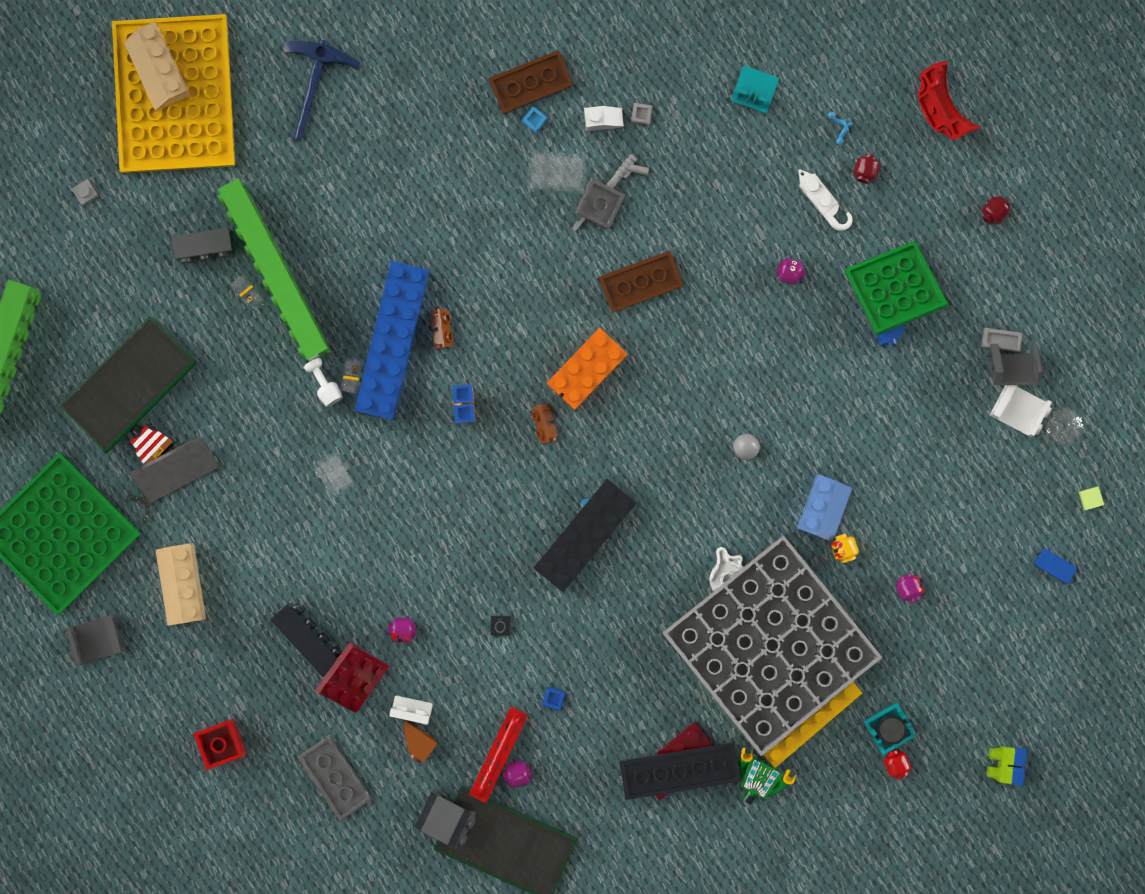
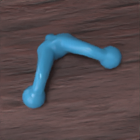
M829 112L828 117L844 126L836 140L838 145H842L844 142L843 136L849 132V126L853 124L852 122L847 123L846 119H837L834 112Z

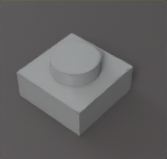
M88 179L72 188L73 193L82 206L99 196Z

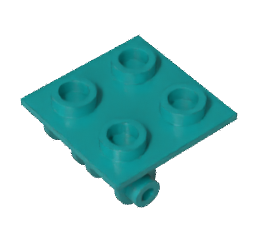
M744 65L731 101L766 114L779 78Z

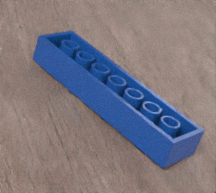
M391 261L355 411L390 420L395 419L430 275L429 270Z

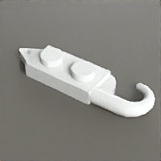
M799 169V187L835 230H847L852 225L851 214L847 212V223L839 224L833 217L838 211V202L815 173L811 174Z

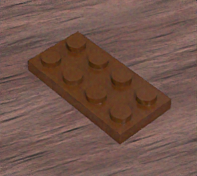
M559 50L488 78L503 115L573 87Z
M671 251L661 253L599 277L612 313L684 286Z

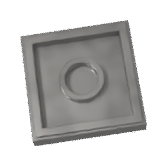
M590 178L574 213L606 229H610L625 194Z

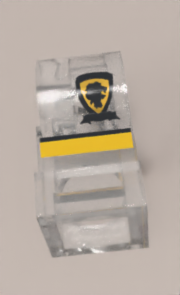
M244 274L230 284L254 312L266 303L259 291Z
M347 357L340 386L341 392L359 394L363 359Z

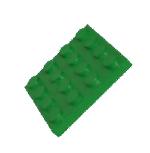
M915 241L845 269V275L876 336L948 306Z

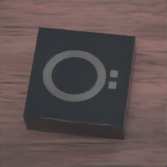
M491 616L490 635L510 636V616Z

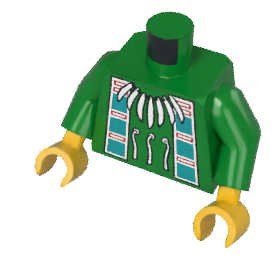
M746 748L742 749L738 768L741 779L739 781L740 786L746 789L742 798L743 801L752 805L757 795L766 799L781 792L789 784L794 783L797 775L789 777V769L786 770L784 775L778 769L753 757V750L750 754H746Z

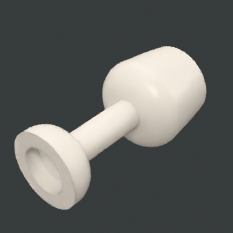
M317 358L307 363L303 368L307 372L314 373L321 385L317 395L323 404L329 407L339 402L343 396L337 383L327 382L320 370L322 360Z

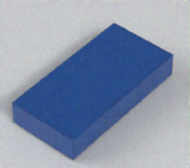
M1045 548L1042 549L1034 562L1035 566L1065 584L1070 582L1077 570V567Z

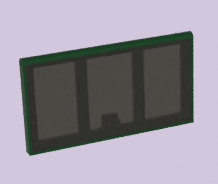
M149 317L60 407L103 452L108 453L197 362Z
M461 786L454 804L467 811L476 812L474 817L476 818L475 824L471 829L469 828L466 834L468 836L467 840L460 848L454 849L437 840L433 850L528 893L553 894L578 838L488 798L486 803L469 795L470 789Z

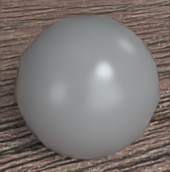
M742 434L734 441L733 448L742 460H750L759 453L760 444L755 436Z

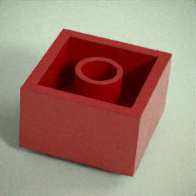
M234 718L193 734L206 770L244 757L247 754Z

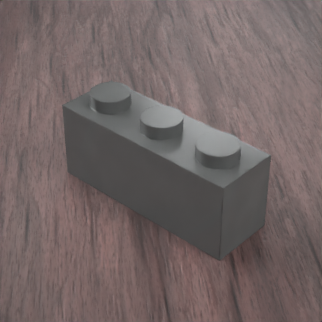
M228 227L171 236L174 258L177 261H181V264L191 263L192 259L197 258L200 261L210 260L211 256L216 255L219 258L229 257L230 253H235L232 231Z

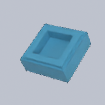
M533 106L521 122L537 133L548 120V117Z

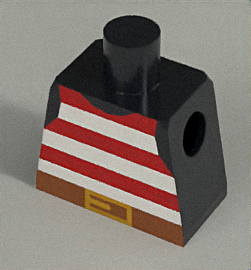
M136 424L129 431L134 436L129 445L144 465L166 454L176 443L175 440L150 424L145 425L144 428Z

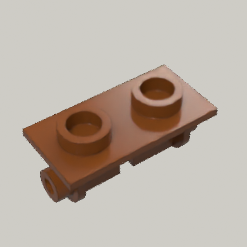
M437 309L431 311L432 329L438 328L439 330L432 332L434 346H436V349L453 347V334L450 331L449 324L451 317L448 310Z
M548 404L532 407V418L537 426L536 435L541 445L557 441L556 437L558 436L555 424L548 425L547 421L553 420L551 407Z

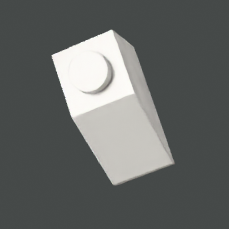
M608 106L584 108L586 131L624 127L622 108Z

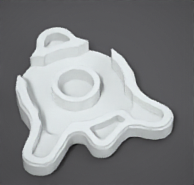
M723 547L716 550L717 563L712 569L709 578L712 591L744 567L742 566V556H730Z

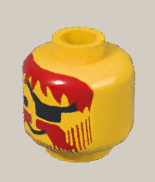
M846 533L836 536V541L831 543L835 559L841 561V563L856 559L859 550L855 538L852 536L847 537Z

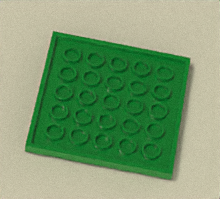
M60 452L0 510V558L57 616L141 535L116 507Z

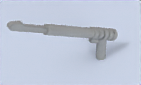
M630 154L606 185L614 188L623 177L626 179L631 172L648 175L649 168L634 165L637 158ZM582 217L579 222L576 221L572 228L573 231H576L586 218Z

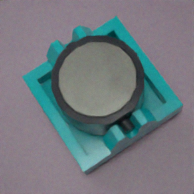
M897 702L863 721L882 755L916 737L911 723L907 720L906 715L902 712Z

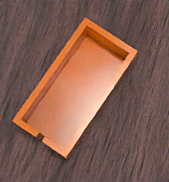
M599 328L547 382V385L558 396L563 393L562 400L575 411L625 359L627 353Z

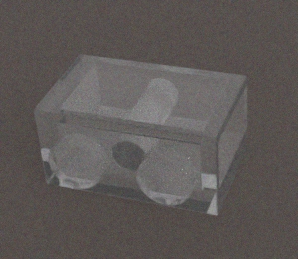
M333 452L315 463L317 468L314 470L320 479L324 478L327 483L324 486L329 495L333 494L337 497L356 485L337 452Z

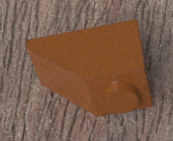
M406 720L403 725L407 749L411 753L410 757L417 762H420V760L425 762L438 741L409 720Z

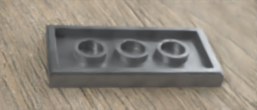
M197 437L130 473L149 503L217 469L218 465L201 438Z
M330 735L298 756V759L339 821L373 799Z

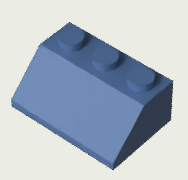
M816 475L797 529L833 542L852 488L822 475Z

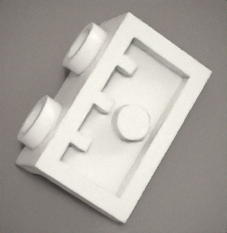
M395 696L389 716L428 724L433 704Z

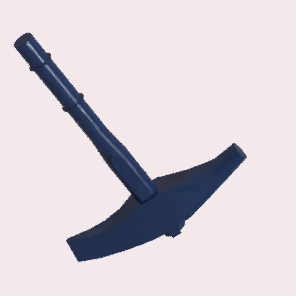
M320 40V43L307 41L285 42L284 53H298L314 60L306 97L294 139L301 141L305 131L304 128L323 64L338 63L358 69L360 62L330 47L329 43L325 40Z

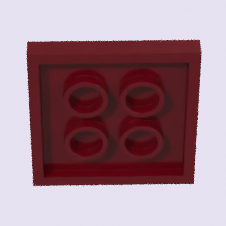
M349 642L315 690L322 696L357 713L390 666Z

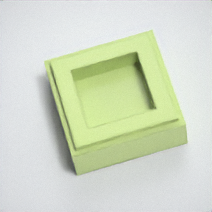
M1099 486L1079 492L1084 510L1104 505Z

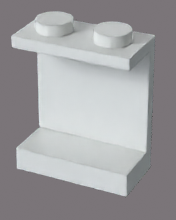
M1005 385L990 416L1032 437L1035 434L1038 435L1043 426L1041 422L1051 412L1052 408L1050 405L1052 402L1049 400L1043 401L1017 387V385Z

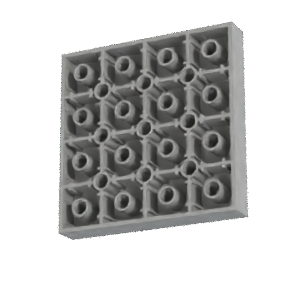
M785 536L777 539L662 632L760 756L882 658Z

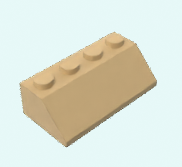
M155 22L137 29L124 41L155 111L190 96L163 34Z
M194 543L157 549L156 556L167 625L206 619Z

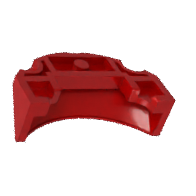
M937 62L920 74L919 104L927 122L935 131L943 133L949 139L957 140L979 130L980 126L968 121L955 108L947 88L948 62Z

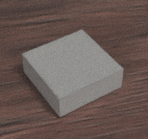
M634 103L631 123L650 125L653 106Z

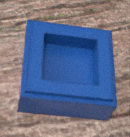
M547 686L542 706L561 711L566 692Z

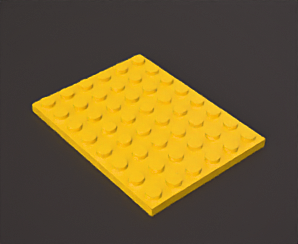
M227 15L112 21L120 172L134 173L235 166ZM152 22L159 26L190 94L189 97L158 111L154 110L124 44V41L137 29Z

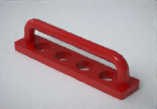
M513 707L509 709L469 793L470 796L482 802H487L526 721L527 714Z

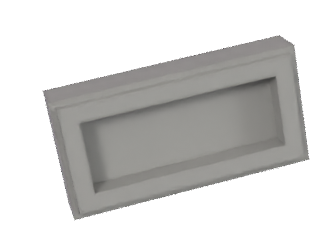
M984 328L981 347L990 348V344H998L999 350L1020 352L1023 333Z

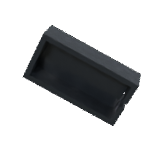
M289 603L270 620L314 669L324 677L342 651L337 646L333 647L329 643L331 639L326 633H321L316 629L318 625L312 618L308 619L303 615L305 611L298 603Z

